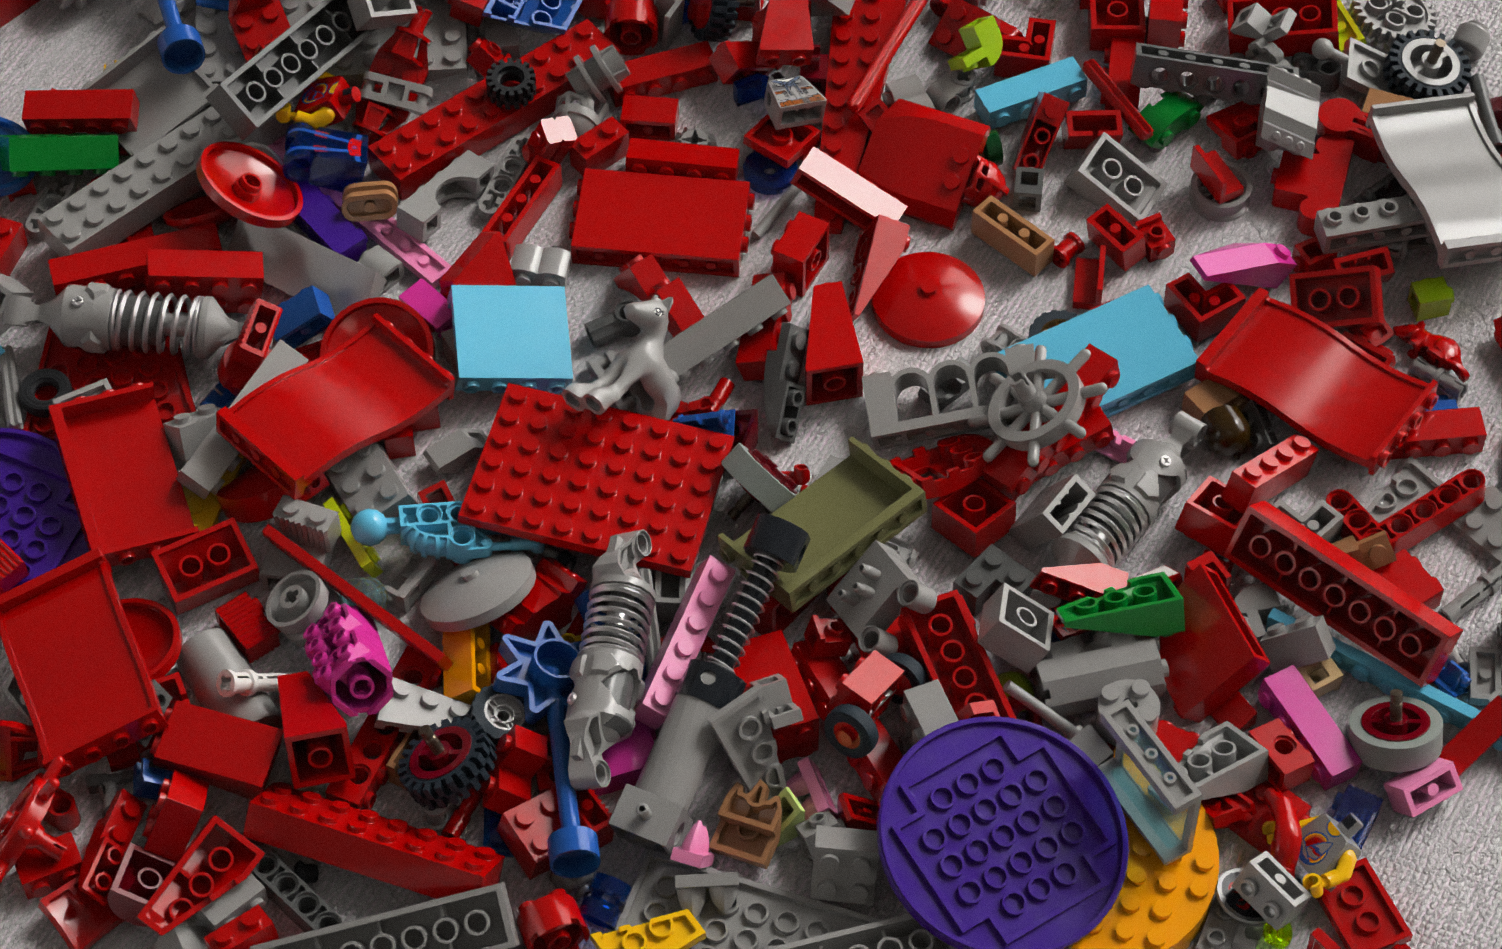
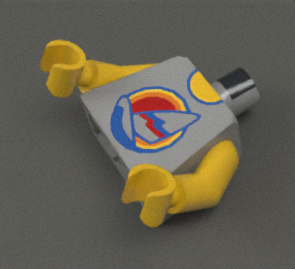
M1351 812L1340 823L1327 814L1299 821L1302 829V844L1298 861L1308 873L1303 877L1302 882L1303 887L1306 890L1310 889V893L1314 898H1320L1323 895V888L1332 892L1337 885L1350 880L1357 859L1361 855V849L1352 837L1364 825ZM1267 821L1262 827L1263 834L1267 835V843L1270 845L1274 834L1269 833H1274L1275 821Z

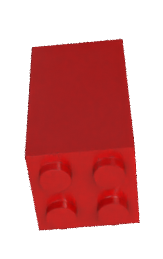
M782 630L750 638V645L743 647L745 655L738 658L741 665L733 669L736 676L746 683L744 692L751 688L749 682L779 673L786 678L792 702L801 708L804 719L803 721L775 730L771 727L772 735L776 739L778 748L776 752L779 763L782 764L785 760L798 756L806 757L811 755L814 751L819 750V717Z

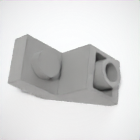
M460 428L425 449L423 455L435 472L440 474H459L469 456H481L488 437L482 429Z

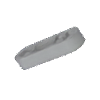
M59 173L51 179L25 222L28 236L32 240L43 241L37 217L47 211L44 209L45 206L50 203L58 204L78 191L73 175Z

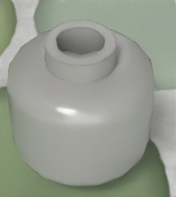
M1475 20L1460 24L1452 38L1456 41L1453 48L1456 49L1461 46L1464 49L1461 56L1468 55L1469 61L1481 59L1491 40L1488 28Z

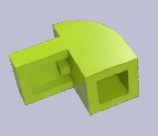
M993 15L977 18L958 30L967 50L947 61L951 71L963 69V72H968L973 69L991 67L997 62L1002 52L1003 41L1000 29Z

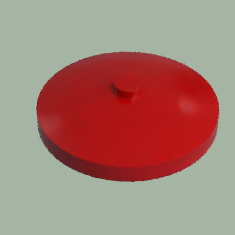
M216 142L207 146L197 161V178L206 194L227 213L246 223L263 228H282L293 223L303 207L302 191L294 177L279 162L256 148L237 142Z
M918 252L898 258L872 297L873 314L880 327L895 340L918 348H941L963 340L977 328L983 317L985 307L984 287L975 271L961 260L937 252Z
M384 297L364 299L342 310L327 327L320 347L321 357L356 335L372 321V315L378 313L382 318L390 321L405 337H409L419 349L429 354L435 361L433 335L423 317L406 303Z
M143 598L120 599L151 679L165 676L176 663L182 649V633L176 617L167 607L156 601Z

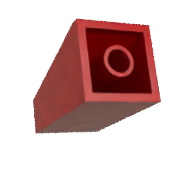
M842 281L815 285L813 287L805 365L806 406L863 397L862 376L864 362Z
M308 671L277 676L284 740L294 789L356 778L347 723L322 689L315 684L311 674Z
M176 700L173 709H166L164 717L169 726L165 727L162 737L156 735L150 750V753L154 754L153 765L174 772V769L209 782L211 786L253 800L264 791L281 747L282 729Z

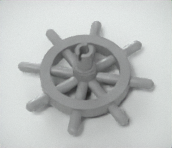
M1038 345L1035 349L1034 362L1013 371L1007 378L998 373L990 375V382L998 388L991 398L988 412L971 416L967 421L968 425L972 428L990 424V427L998 437L983 454V459L986 462L993 461L1008 446L1015 450L1028 451L1027 463L1031 467H1036L1039 463L1041 448L1057 442L1068 432L1079 439L1086 436V430L1077 424L1084 410L1086 398L1102 395L1108 390L1104 382L1084 387L1082 380L1076 373L1090 358V350L1082 349L1067 364L1059 360L1046 359V347ZM1053 379L1044 389L1045 380ZM1068 383V391L1056 394ZM1016 398L1019 404L1010 406ZM1063 405L1059 412L1054 409L1056 406ZM1017 417L1007 428L1006 419ZM1030 422L1029 431H1021Z

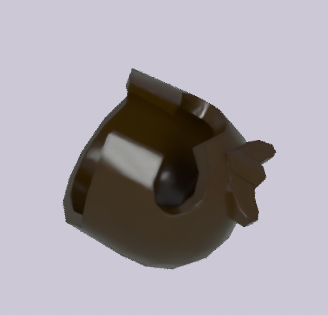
M1230 405L1214 407L1201 418V422L1207 424V430L1203 437L1207 447L1216 455L1233 456L1235 460H1239L1242 454L1248 452V449L1254 448L1255 445L1250 442L1249 423L1239 407Z

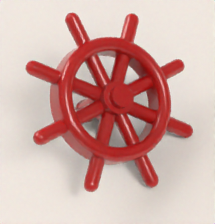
M56 756L45 774L38 773L25 786L9 810L0 819V883L25 849L33 850L35 848L56 862H59L65 853L64 850L68 847L67 843H63L44 832L45 828L41 824L55 792L60 786V781L57 777L65 765V759L62 756Z

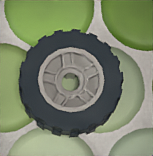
M492 684L488 687H483L480 693L477 692L467 713V717L472 721L476 720L482 726L495 747L503 734H507L515 724L533 732L537 725V722L535 724H528L525 721L524 697L496 692L493 690Z

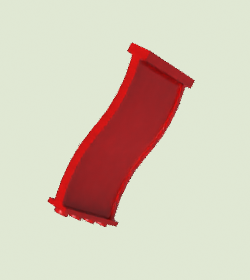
M1261 287L1255 291L1199 356L1195 367V379L1201 382L1206 379L1211 380L1250 398L1323 448L1349 461L1367 467L1368 474L1372 476L1380 467L1385 468L1395 448L1400 449L1404 445L1408 432L1411 429H1417L1427 409L1431 411L1439 398V395L1436 394L1438 381L1433 379L1430 383H1427L1386 365L1310 314L1270 298L1269 291Z
M375 313L372 315V321L336 349L269 380L243 397L231 408L228 409L225 406L216 412V432L293 500H296L304 495V489L311 482L339 461L366 446L406 428L430 412L446 398L449 401L453 399L455 378L448 370L443 369L429 354L419 349L409 337H405L390 321Z
M99 547L0 594V636L43 755L42 764L47 770L56 756H62L65 759V765L57 779L68 776L88 764L95 763L101 758L119 749H124L130 744L169 726L163 715L149 671L119 599L111 574L113 572L112 568Z

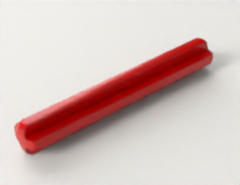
M1090 59L1085 61L1082 68L1083 72L1114 109L1121 110V117L1140 140L1146 141L1148 138H1151L1153 136V128L1096 60Z

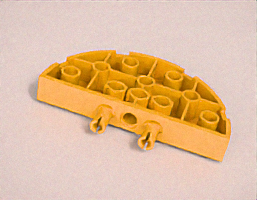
M1127 755L1126 761L1128 766L1184 837L1189 808L1173 815L1160 796L1151 790L1150 783ZM1152 762V764L1156 767V769H1157V770L1159 771V773L1162 775L1163 772H1162L1161 769L1158 767V765H1157L1155 762ZM1200 804L1192 852L1165 866L1123 811L1129 844L1128 865L1124 883L1107 915L1086 937L1074 944L1072 949H1187L1191 941L1204 927L1214 900L1218 881L1219 849L1212 823L1204 807Z

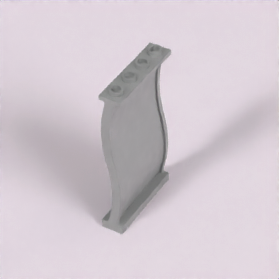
M1473 92L1371 105L1365 124L1367 129L1371 128L1376 143L1391 172L1406 190L1423 216L1438 252L1436 261L1441 269L1502 260V157L1490 141L1474 105L1475 94Z

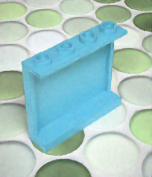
M451 285L447 304L448 308H451L457 372L454 391H464L465 393H476L478 391L505 393L508 383L559 394L572 383L573 370L565 286Z

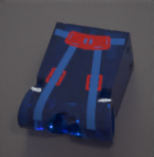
M303 122L292 123L288 126L285 135L286 152L283 158V174L285 178L293 182L308 180L311 185L343 192L344 188L349 184L363 181L367 166L368 135L318 127L314 130L312 126Z

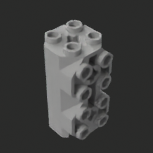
M1098 631L1093 635L1094 641L1090 644L1082 643L1081 638L1078 636H1071L1065 640L1051 643L1050 652L1028 673L1029 678L1034 677L1033 689L1035 698L1060 716L1065 717L1097 710L1102 688L1118 680H1146L1158 697L1163 696V693L1167 692L1164 677H1169V667L1166 659H1161L1158 636Z

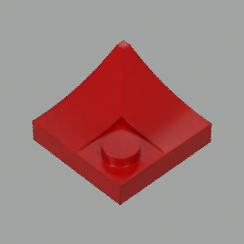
M79 876L39 900L38 908L53 924L69 949H89L103 936L124 922L123 919L111 910L108 903L103 906L79 890Z

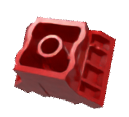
M542 557L535 567L536 581L529 594L513 609L488 623L504 635L510 634L531 641L536 640L542 623L546 620L553 622L559 631L572 622L571 613L575 603L574 599L581 594L588 581L554 558Z

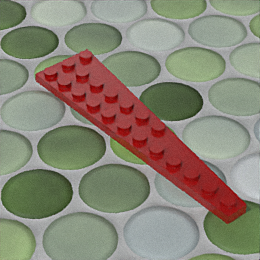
M855 0L849 15L832 16L825 92L827 103L823 117L820 150L842 165L849 167L856 174H858V169L869 141L870 130L861 121L857 113L847 110V100L905 10L908 0ZM889 64L860 111L878 97L881 98L889 72ZM816 200L814 217L830 223L829 234H842L846 218Z

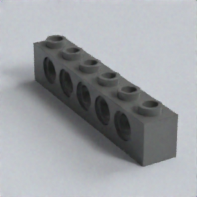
M1136 42L1130 68V84L1136 85L1139 88L1153 87L1170 93L1179 91L1196 97L1205 95L1216 97L1222 101L1237 100L1249 105L1261 104L1264 92L1263 86L1266 82L1269 64L1278 68H1284L1288 72L1299 75V68ZM1164 68L1165 70L1162 72H1157L1154 69ZM1184 72H1191V73H1192V74L1189 75V76H1183V75H1181V74L1184 73ZM1211 76L1220 77L1217 80L1208 79ZM1239 80L1246 81L1244 84H1236L1235 82Z

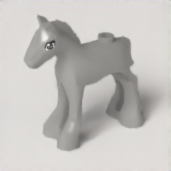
M653 295L651 300L632 302L624 307L623 310L626 318L640 328L639 337L629 347L617 353L604 374L592 383H571L561 393L567 405L577 411L588 409L594 414L601 415L630 389L637 398L636 413L670 421L672 415L679 407L682 396L677 385L679 376L675 371L668 368L663 357L664 336L668 328V313L673 304V297L661 300L658 298V295Z

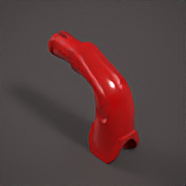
M1269 788L1263 794V801L1270 808V813L1275 819V830L1269 853L1295 878V868L1302 844V829L1294 802L1289 797L1284 796L1279 789Z

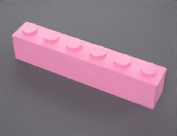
M711 555L697 567L645 679V690L642 699L635 703L633 708L636 712L635 719L654 730L664 723L691 659L697 658L736 572L734 568Z

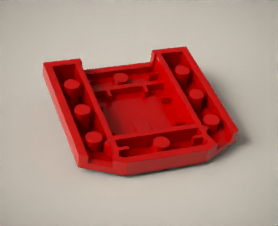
M899 98L876 120L860 163L858 174L908 206L903 213L904 216L954 231L963 207L964 189L968 187L977 163L976 157L979 154L982 155L991 128L989 125Z

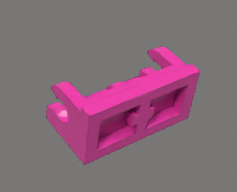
M422 278L398 296L399 301L415 309L434 328V331L439 333V338H441L442 332L453 328L451 308H448L447 299Z

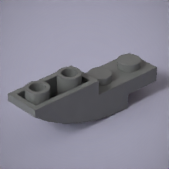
M782 323L777 350L767 351L764 372V407L771 437L794 444L806 387L798 385L809 330L791 323Z

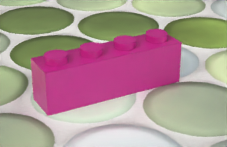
M1291 665L1264 678L1257 692L1259 701L1265 709L1269 710L1274 719L1279 718L1286 727L1290 728L1300 744L1310 751L1315 760L1311 774L1312 778L1320 783L1326 791L1355 777L1362 764V760L1297 668Z

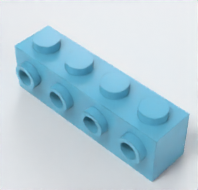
M1072 56L975 90L974 109L985 125H989L991 130L997 127H1004L1009 123L1028 118L1038 92H1046L1067 102H1075L1086 97L1088 78Z

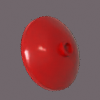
M208 195L183 202L163 215L165 224L179 230L215 222L218 231L220 225L233 217L219 207Z

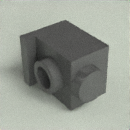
M1033 167L1016 168L1013 210L1040 212L1044 169Z

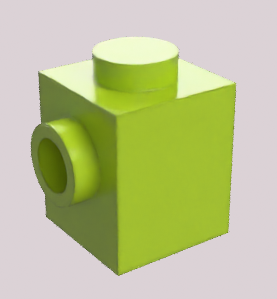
M1444 276L1429 277L1411 282L1407 297L1416 322L1449 315L1451 304L1455 300L1454 291L1451 286L1447 285Z

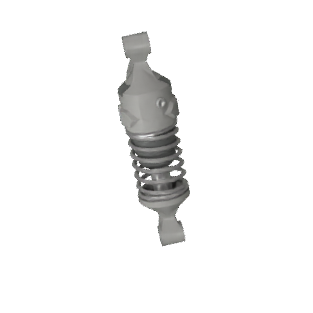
M90 282L87 286L69 284L52 301L42 305L32 303L30 297L6 295L3 324L10 326L29 327L31 324L45 323L50 326L64 347H80L89 353L104 354L106 351H119L122 346H126L131 353L137 347L142 348L146 354L151 346H156V352L160 355L164 351L167 336H170V353L174 356L178 352L180 337H184V355L188 357L193 348L196 358L200 357V359H209L221 346L238 340L244 322L238 323L228 318L213 296L201 297L199 295L191 302L186 294L177 300L173 293L168 294L164 299L159 292H156L150 298L145 290L136 296L131 289L123 293L121 289L112 288L111 285L106 283ZM170 299H172L174 313H169L167 307ZM184 300L186 301L188 314H180ZM272 338V341H271V343H270L269 348H272L273 338Z

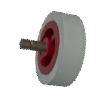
M738 443L721 462L723 467L746 491L737 501L735 507H732L727 512V515L734 521L741 516V513L754 500L773 513L798 494L794 490L798 485L788 475L783 474L777 469L778 466L768 456L763 455L756 448L751 451L743 444Z
M1393 689L1390 691V696L1373 698L1354 708L1349 716L1348 742L1366 766L1388 772L1413 771L1430 765L1440 756L1443 748V719L1440 713L1430 704L1419 699L1403 696V692L1400 689Z

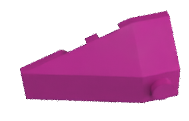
M1232 243L1195 255L1190 259V262L1204 281L1275 289L1279 287L1297 265L1290 256L1291 252L1286 246L1272 243Z

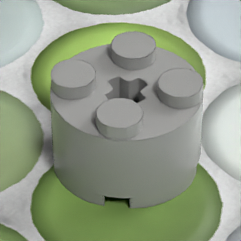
M1118 680L1102 688L1098 700L1095 725L1097 733L1106 744L1108 742L1116 746L1117 741L1101 721V713L1129 699L1156 734L1160 715V701L1146 680ZM1133 738L1139 747L1143 749L1144 747L1137 738Z

